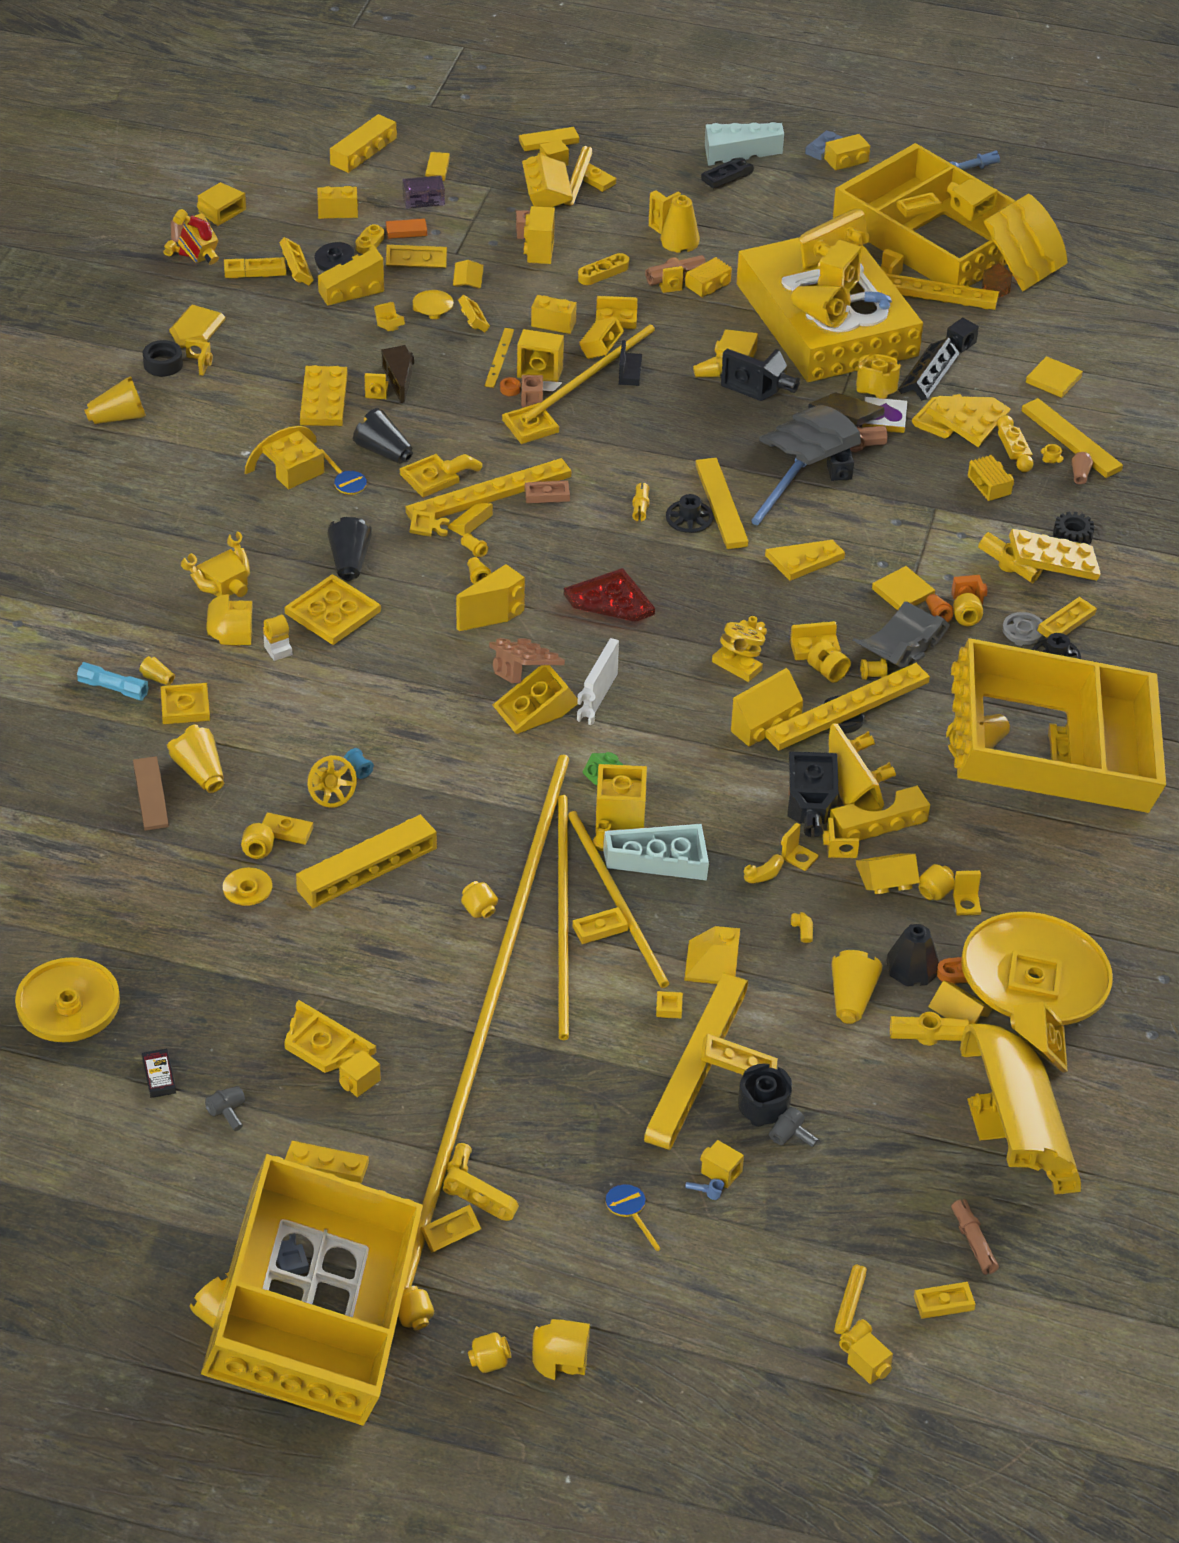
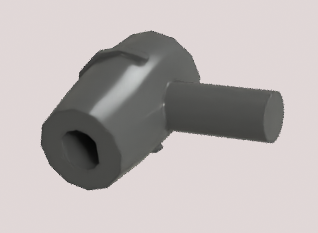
M235 1086L221 1091L218 1090L205 1099L206 1109L211 1116L223 1114L234 1131H238L243 1127L233 1109L245 1102V1096L240 1087Z
M789 1107L783 1114L779 1115L778 1120L769 1132L770 1138L778 1145H784L794 1134L812 1148L818 1141V1138L801 1127L805 1117L799 1110L793 1107Z

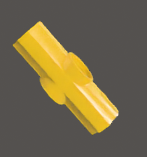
M989 532L979 542L978 548L998 560L999 567L1003 571L1009 573L1016 572L1031 583L1037 581L1038 577L1042 574L1043 569L1016 564L1011 543L1006 544Z
M925 1012L920 1017L891 1016L890 1038L917 1039L921 1044L927 1046L934 1045L939 1040L961 1041L964 1028L969 1025V1020L941 1018L935 1012Z

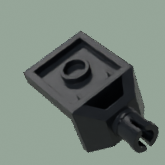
M728 348L723 352L722 387L760 401L776 394L780 388L791 393H795L798 390L800 377L787 373V365L780 350L775 349L764 362Z
M789 751V802L787 816L798 823L804 824V834L811 837V828H814V837H818L823 833L822 824H826L828 818H830V810L837 808V753Z

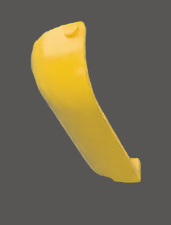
M969 1024L965 1026L960 1046L961 1055L963 1057L982 1056L1008 1142L1006 1157L1008 1166L1028 1167L1037 1171L1042 1168L1052 1182L1055 1195L1081 1192V1179L1045 1066L1034 1048L1023 1038L999 1026L989 1024Z

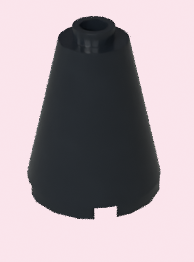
M375 408L369 411L364 416L367 418L363 424L359 422L353 433V441L358 446L399 464L408 462L413 455L411 444L383 410Z
M342 517L340 522L334 523L333 521L330 523L327 535L338 576L343 580L352 581L360 575L372 537V528L370 525L369 527L365 525V521L362 519Z

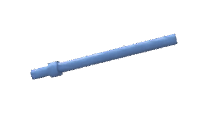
M795 458V463L751 521L754 525L760 524L799 470L807 465L806 463Z

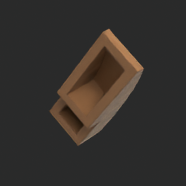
M157 756L134 759V774L144 830L169 827Z

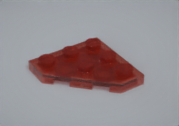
M623 568L564 588L563 595L575 609L634 622L655 615V607Z

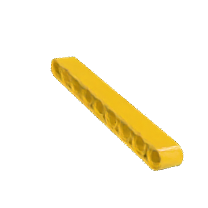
M726 973L722 974L647 1126L644 1142L667 1150H671L712 1066V1064L701 1060L703 1038L710 1034L725 1039L746 995L748 980Z

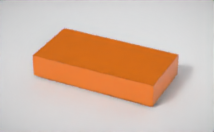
M425 219L386 221L388 239L427 236Z

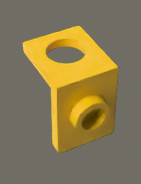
M683 267L663 269L662 283H659L662 292L682 290Z
M186 339V357L198 359L199 375L204 376L207 367L211 366L213 359L210 342ZM191 346H198L202 350L201 353H194L191 350Z
M365 373V398L386 399L388 390L386 374Z
M828 818L827 830H823V845H827L828 858H857L859 839L835 838L833 818ZM846 844L853 847L848 852H843L839 848Z
M795 823L781 840V856L784 858V861L803 871H807L818 859L819 855L799 845L801 825ZM805 854L809 857V860L800 862L796 860L795 856Z
M980 870L956 871L953 899L957 915H981L978 897L981 878ZM962 901H971L974 907L965 909L960 903Z

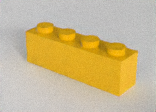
M376 115L330 148V165L349 173L397 138L396 122L382 115Z

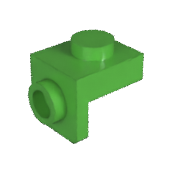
M611 752L592 753L583 770V774L597 785L599 764H623L619 761L618 756Z

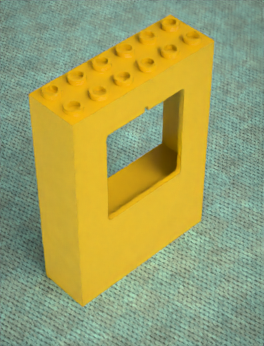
M914 143L836 187L833 218L853 209H862L865 214L866 229L869 235L868 242L882 251L889 249L904 255L903 263L932 281L969 287L1007 264L1002 253L992 241V236L983 221L1015 200L998 191L996 207L972 222L951 207V194L947 192L949 184L955 182L960 185L969 179H973L987 186L989 185ZM931 192L942 203L941 209L910 217H905L896 207L899 200ZM941 215H947L989 241L965 256L958 258L914 231Z
M968 638L965 646L960 648L957 662L954 661L951 667V675L954 676L952 693L955 694L952 711L955 712L953 730L956 731L953 748L957 752L954 760V767L957 768V778L1146 813L1150 812L1166 786L1156 673ZM983 697L1066 712L1070 763L985 748Z

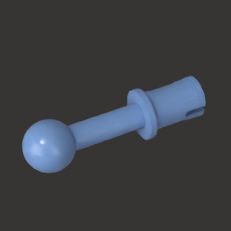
M996 150L983 155L979 153L976 159L962 163L954 161L949 163L961 170L976 166L983 169L984 166L999 163L1000 157Z

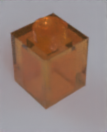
M1000 263L984 270L982 289L998 291V298L1009 294L1013 273Z

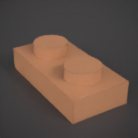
M568 481L525 482L526 503L570 501Z

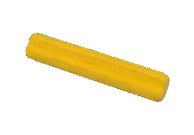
M855 1264L852 1267L835 1323L834 1331L836 1334L842 1335L850 1330L866 1277L867 1269L865 1266Z

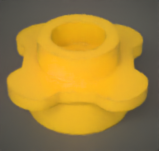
M1048 444L1045 448L1041 449L1044 462H1063L1064 458L1061 456L1062 449L1060 446Z

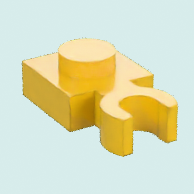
M413 510L409 533L431 537L432 531H435L440 536H447L448 530L441 529L440 526H449L450 520L448 518L436 520L435 513Z

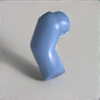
M865 291V302L879 303L881 309L890 308V303L892 302L890 296L881 292Z

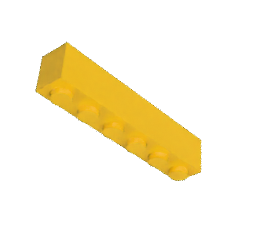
M421 814L408 819L391 829H387L370 839H366L362 843L345 849L343 852L297 873V891L313 909L437 849V832Z

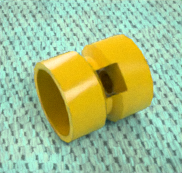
M826 640L818 642L811 649L807 658L808 664L818 672H821V675L832 683L841 680L851 666L850 659Z

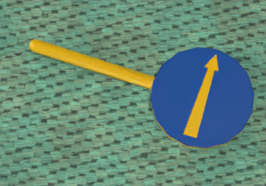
M320 449L324 453V458L339 473L334 482L338 491L344 494H357L365 489L367 480L364 475L356 471L343 472L325 451Z
M624 1184L610 1189L605 1200L607 1208L618 1216H632L654 1249L660 1251V1246L638 1216V1213L645 1207L646 1198L644 1193L635 1186Z

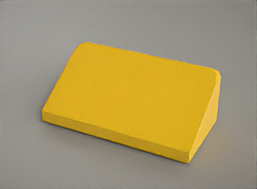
M475 504L450 523L448 528L461 536L471 533L493 515V504Z

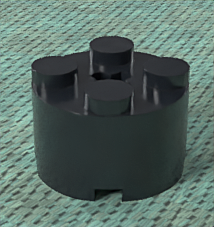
M770 1064L753 1065L743 1073L739 1085L738 1107L752 1125L761 1127L765 1124L776 1123L779 1115L783 1114L790 1107L792 1080L789 1074L780 1067H778V1070L771 1068Z

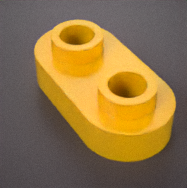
M376 224L366 227L355 241L356 251L364 254L370 251L369 248L374 245L377 248L384 240V229Z

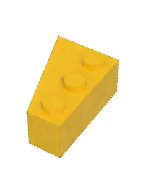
M375 245L370 247V251L358 256L357 254L353 256V260L344 265L340 263L318 275L319 294L327 306L384 292L383 257Z

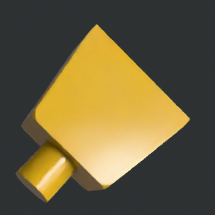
M969 179L960 185L951 182L947 188V192L951 194V207L971 222L996 207L998 190L973 179Z

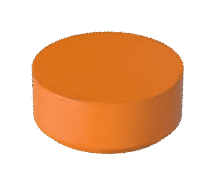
M513 377L505 378L500 382V392L506 396L518 395L521 392V382Z

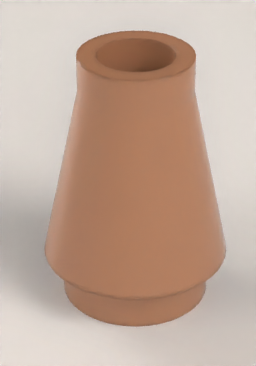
M1078 452L1071 460L1074 482L1076 484H1085L1093 460L1088 453Z

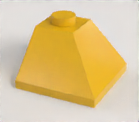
M714 926L690 939L684 981L718 984L723 973L736 976L740 928Z

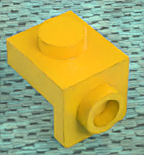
M394 302L374 306L379 327L387 331H395L399 329V326L405 325L404 316L396 314Z

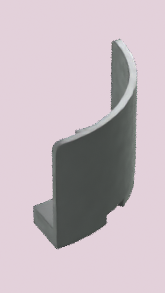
M904 602L893 618L879 632L867 639L858 640L853 638L852 641L899 667H907L908 663H917L924 658V651L929 646L934 648L950 625L944 618L938 615L934 617L909 602Z

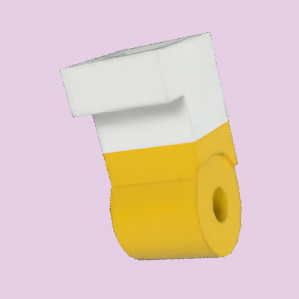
M280 614L276 617L265 619L263 627L264 647L273 661L293 655L292 647L289 644V626L284 615Z

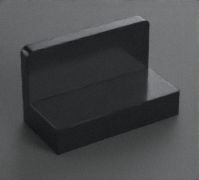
M622 340L618 385L639 386L642 354L626 353V340Z

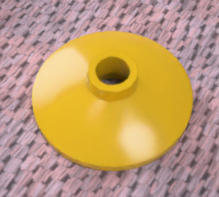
M257 868L237 869L231 872L223 882L225 897L237 905L251 906L259 904L267 899L272 892L270 876Z

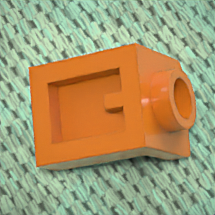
M980 575L954 577L951 591L953 599H956L961 594L971 593L976 595L983 605L984 597L987 596V586L982 582Z

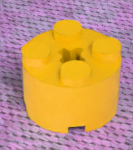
M876 354V358H869L870 355L861 357L859 359L856 380L857 392L874 394L879 399H886L888 394L897 391L901 367L900 364H897L898 360L881 354Z

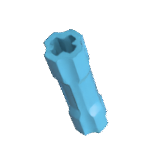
M83 662L78 668L77 681L109 688L141 701L147 695L149 689L148 681L132 676L125 677L87 662Z

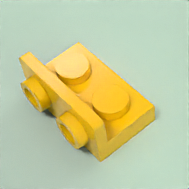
M597 296L596 321L617 317L622 328L636 329L638 299L636 297Z
M836 622L792 625L790 644L795 660H806L811 649L823 640L828 641L841 652L836 636Z

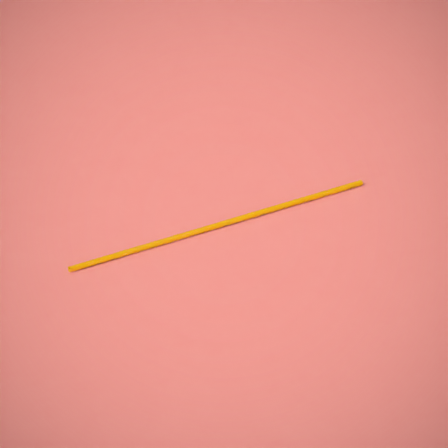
M559 755L435 1160L422 1203V1212L404 1289L412 1287L425 1244V1238L420 1228L431 1223L446 1174V1168L452 1154L570 759L566 755Z

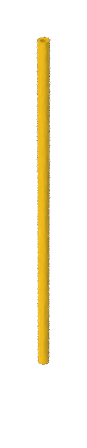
M565 795L558 797V1008L560 1040H567L569 1038L568 798Z

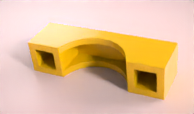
M917 785L896 791L895 802L885 810L867 811L852 803L831 809L830 818H833L834 834L836 838L859 839L860 841L927 822L930 803Z

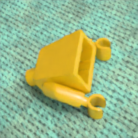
M236 532L238 541L232 540L230 534L227 539V544L233 547L235 551L229 549L195 566L197 558L194 554L188 555L189 562H187L186 558H183L181 567L186 571L190 570V576L200 591L214 594L217 597L229 594V596L236 594L238 597L246 595L250 567L245 550L240 546L242 540L240 532Z

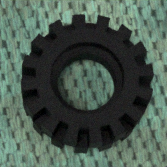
M1066 512V515L1062 513L1060 517L1056 518L1053 531L1054 538L1067 539L1072 542L1086 543L1088 545L1092 543L1095 526L1094 522L1090 521L1091 518L1089 516L1085 518L1083 513L1077 515L1078 512H1074V514Z

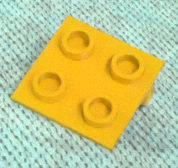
M993 1092L987 1094L976 1093L975 1096L967 1098L979 1141L1006 1138Z

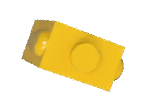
M220 182L198 195L197 208L199 213H203L207 219L219 226L246 210L245 193Z
M725 329L721 340H717L715 345L716 358L721 357L723 360V352L727 348L754 358L757 351L758 333Z

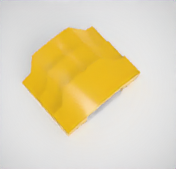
M1029 193L983 221L992 236V241L1002 253L1012 276L1016 279L1022 292L1068 263L1065 245L1055 222L1039 201Z

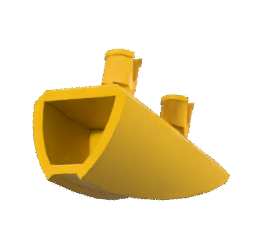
M862 209L850 210L808 230L799 237L803 269L818 264L820 259L826 256L830 247L834 246L838 240L858 246L867 244L869 235L866 229L865 214Z
M833 723L830 726L829 753H837L838 793L843 805L853 803L863 810L881 811L885 805L879 783L895 777L896 772L888 762L877 768V770L870 771L858 755V751L875 745V741L872 735L870 736L869 731L856 737L854 740H850L846 737L840 726Z

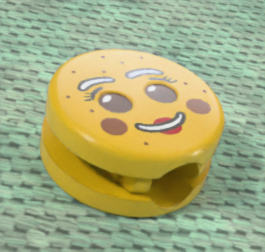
M729 622L725 625V634H722L720 642L725 648L747 657H758L760 655V646L765 642V636L760 631L736 622Z

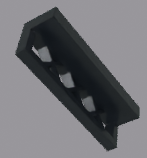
M949 337L928 346L898 388L900 394L914 390L921 401L929 398L960 354Z

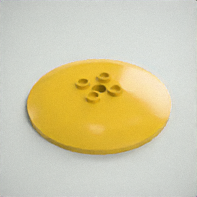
M1011 912L991 917L971 931L962 951L963 973L972 990L987 1005L1008 1017L1014 1014L1013 1005L1044 1001L1061 1019L1063 1025L1077 1023L1099 1011L1105 1004L1111 991L1113 982L1112 968L1105 952L1098 943L1075 925L1050 915L1035 912ZM1030 974L1037 975L1039 978H1033Z

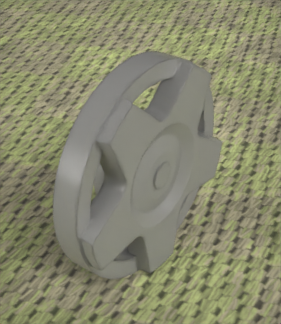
M1013 613L1007 616L1003 622V634L1019 646L1038 643L1044 637L1037 631L1039 624L1043 621L1031 613Z

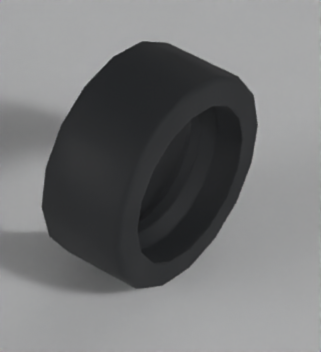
M157 340L149 343L142 351L144 369L153 376H171L180 371L183 366L182 348L173 341ZM159 356L172 357L163 361L154 360V358Z

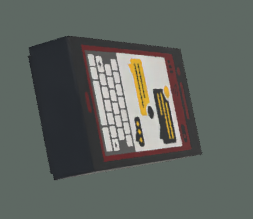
M168 1049L142 1053L150 1098L176 1094Z

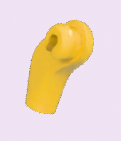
M463 454L451 461H444L442 469L448 475H453L466 469L479 472L482 469V463L467 454Z
M775 854L760 867L756 868L754 865L746 866L744 868L745 881L748 883H760L775 878L784 863V858L781 855Z

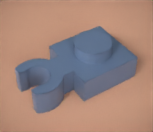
M295 1233L289 1234V1240L281 1241L277 1256L279 1269L296 1275L309 1272V1264L302 1244L296 1245Z

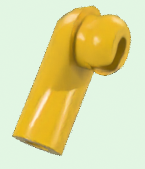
M800 912V914L793 913L791 915V925L793 927L799 926L801 942H812V919L804 912Z

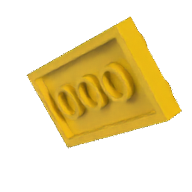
M305 366L300 425L343 426L347 367Z
M1012 529L1009 534L1016 564L1095 581L1101 575L1093 546L1086 543L1072 542L1067 539L1049 537L1045 534H1035L1026 530Z

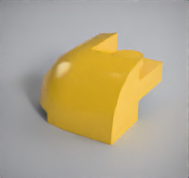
M229 594L214 598L208 605L207 634L219 640V643L223 645H251L252 601H229Z
M551 1319V1323L548 1325L536 1326L533 1333L532 1359L536 1370L544 1377L553 1380L556 1378L557 1371L570 1375H585L590 1324Z

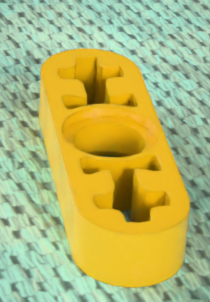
M617 253L583 266L578 270V282L583 285H592L625 272L629 269V257L626 254Z
M450 1169L443 1182L445 1188L451 1193L501 1220H512L518 1210L519 1205L513 1197L461 1169Z

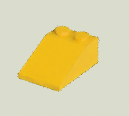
M505 564L456 595V629L464 631L508 622L514 617L519 616L524 612L525 577Z
M540 665L524 678L521 683H518L492 704V706L511 729L518 734L564 716L577 705L578 699L550 665Z

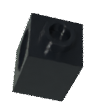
M962 317L947 328L946 338L949 337L958 352L962 353L977 343L979 326Z
M850 448L827 457V468L831 481L852 480L854 461Z

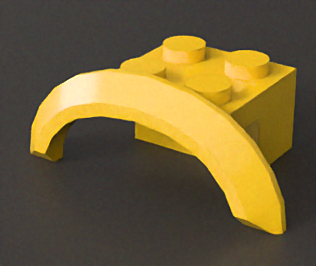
M303 426L288 427L268 436L254 448L247 460L245 474L255 471L256 463L261 454L264 453L276 464V478L289 490L324 474V453L314 445L317 443V439L310 429Z

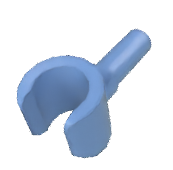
M720 1179L711 1180L709 1185L686 1182L685 1188L706 1192L710 1199L717 1200L721 1196L724 1182Z

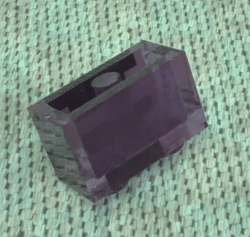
M441 176L402 179L403 199L406 209L445 205V188Z

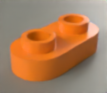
M962 957L941 960L938 964L937 977L942 982L948 981L954 984L967 983L962 969Z

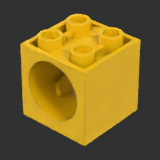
M599 764L596 823L600 820L609 821V824L611 823L610 831L644 828L647 766Z

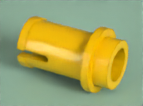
M466 533L461 538V545L471 550L474 556L483 557L487 554L488 546L485 541H479L470 533Z
M600 820L596 823V836L593 839V843L599 851H604L605 831L611 830V823L609 824V821Z
M859 1319L848 1333L841 1335L839 1341L841 1349L849 1353L851 1345L869 1332L872 1333L871 1325L866 1320Z

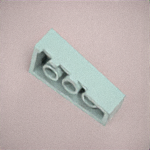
M782 123L706 124L705 149L708 166L715 165V161L723 160V163H726L733 158L739 157L747 160L752 155L765 157L783 154L784 131Z
M702 824L605 831L603 850L606 867L609 869L707 880L709 861Z

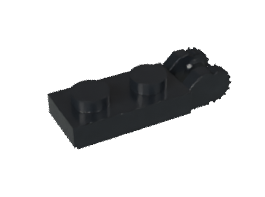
M741 157L703 172L701 180L714 189L739 177L750 175L754 171V166L751 163L748 164Z

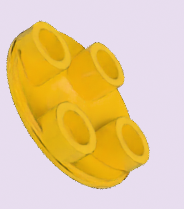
M426 290L418 293L413 299V310L429 315L430 319H439L441 314L453 308L452 297L440 290Z

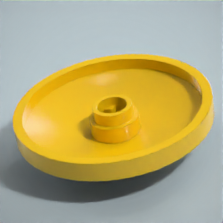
M71 957L46 962L29 972L18 986L15 1003L18 1018L29 1032L49 1041L73 1042L91 1037L107 1027L117 1014L120 995L117 981L107 968L92 960Z

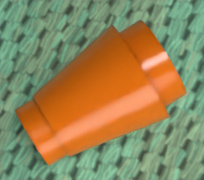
M931 594L927 597L926 603L931 615L934 617L938 615L949 622L953 617V607L936 594Z

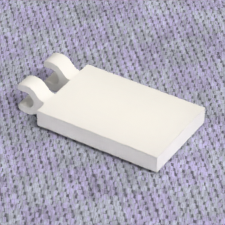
M609 639L585 680L584 689L578 694L577 704L581 705L582 701H584L582 708L577 711L578 722L583 717H588V724L592 725L594 723L595 712L618 674L619 640Z

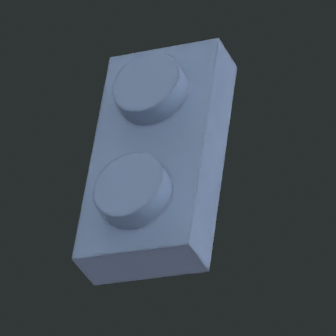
M826 130L806 147L805 154L822 160L825 155V143L843 137Z

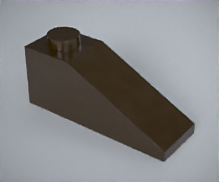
M406 345L382 349V368L400 403H405L412 375V365H414L413 353H409Z

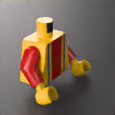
M178 210L173 217V222L178 225H182L184 222L178 241L180 247L177 246L175 241L170 240L164 245L165 250L163 253L166 256H172L174 252H178L179 255L192 258L196 263L206 260L209 265L215 264L219 260L218 255L215 253L218 238L203 213L189 217L185 210Z

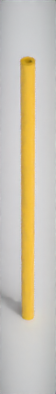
M648 325L627 340L626 351L655 331L654 326ZM621 345L521 416L522 423H528L617 359L621 354Z
M576 811L569 812V820L614 903L625 917L628 928L659 986L666 988L669 985L667 977Z

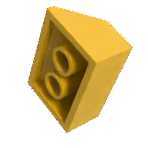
M543 155L532 156L522 161L528 193L533 206L554 207L573 200L568 172L564 162Z
M787 668L733 698L731 732L749 747L766 738V729L802 714L803 698Z
M1044 1001L1013 1005L1014 1014L1010 1016L1012 1029L1026 1040L1038 1054L1062 1073L1068 1072L1065 1032L1061 1019Z

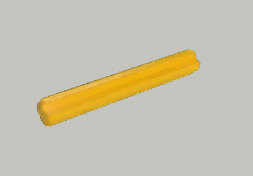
M584 146L581 150L570 179L573 200L564 203L565 205L572 206L575 202L592 156L591 147Z

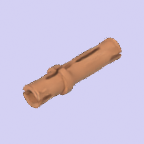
M966 1199L955 1201L951 1208L959 1221V1229L966 1236L983 1274L987 1275L988 1272L989 1274L994 1273L998 1270L999 1265L979 1226L981 1224L978 1218L972 1214Z

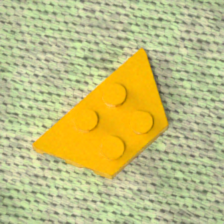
M297 1001L294 1018L290 1022V1031L287 1033L284 1042L285 1049L324 1073L339 1068L341 1064L362 1049L370 1056L376 1053V1045L304 1002Z

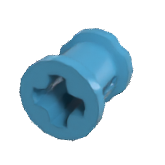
M353 748L344 756V759L353 766L357 778L363 779L372 773L374 764L363 757L360 749Z

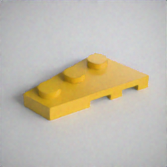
M833 540L765 549V556L791 581L845 559V551Z

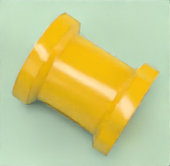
M881 658L880 661L862 659L860 665L862 679L866 680L868 677L883 678L887 676L886 659Z

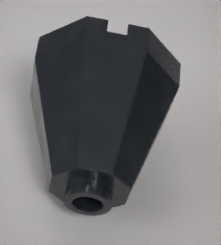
M910 924L903 931L887 954L886 961L887 965H889L890 977L905 986H914V983L921 982L920 986H925L937 976L939 959L929 928L922 924Z

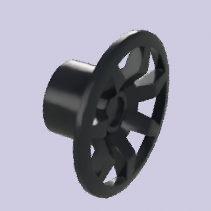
M686 494L680 498V501L669 506L666 511V521L672 528L680 532L696 533L707 529L712 524L713 512L706 504L701 502L697 495ZM679 507L678 511H672L674 508ZM670 516L679 518L673 523L670 519ZM709 516L708 522H705L702 518ZM684 521H687L688 528L679 527V525H682ZM693 521H696L701 527L693 528Z
M1053 633L1048 636V639L1039 641L1032 648V650L1037 651L1039 647L1044 646L1045 650H1039L1040 652L1066 657L1076 655L1077 659H1081L1078 648L1070 643L1067 635L1062 633Z

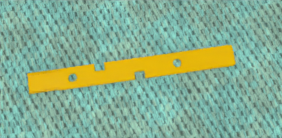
M504 328L492 365H495V367L490 368L485 387L494 388L505 359L502 355L507 353L514 329Z

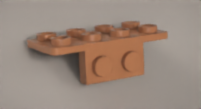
M498 638L496 642H489V647L496 651V658L493 660L495 674L511 683H521L522 665H565V660L558 657V653L549 652V649L541 648L540 644L531 643L530 639L519 638L517 642H510L509 639Z

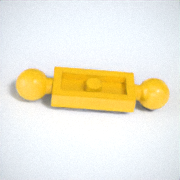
M1003 415L997 420L998 435L1010 459L1017 460V468L1021 472H1028L1033 467V459L1031 458L1033 454L1020 428L1013 426L1014 422L1010 416Z

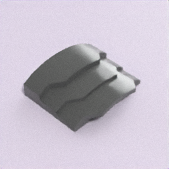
M824 405L813 406L793 415V420L776 427V430L759 437L760 442L771 447L777 446L787 454H796V459L808 465L861 444L860 431L842 413Z

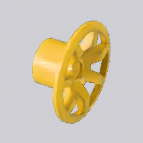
M326 756L319 759L312 766L308 775V791L313 800L324 807L335 808L345 804L352 797L356 788L357 777L349 761L340 756ZM333 760L341 761L345 765L336 771L334 770ZM328 761V768L322 767L318 769L322 763ZM347 769L351 772L352 782L341 779V776ZM340 786H351L346 797L343 796L342 791L339 789ZM320 790L324 792L323 801L317 797L314 791ZM332 792L340 799L336 803H328Z

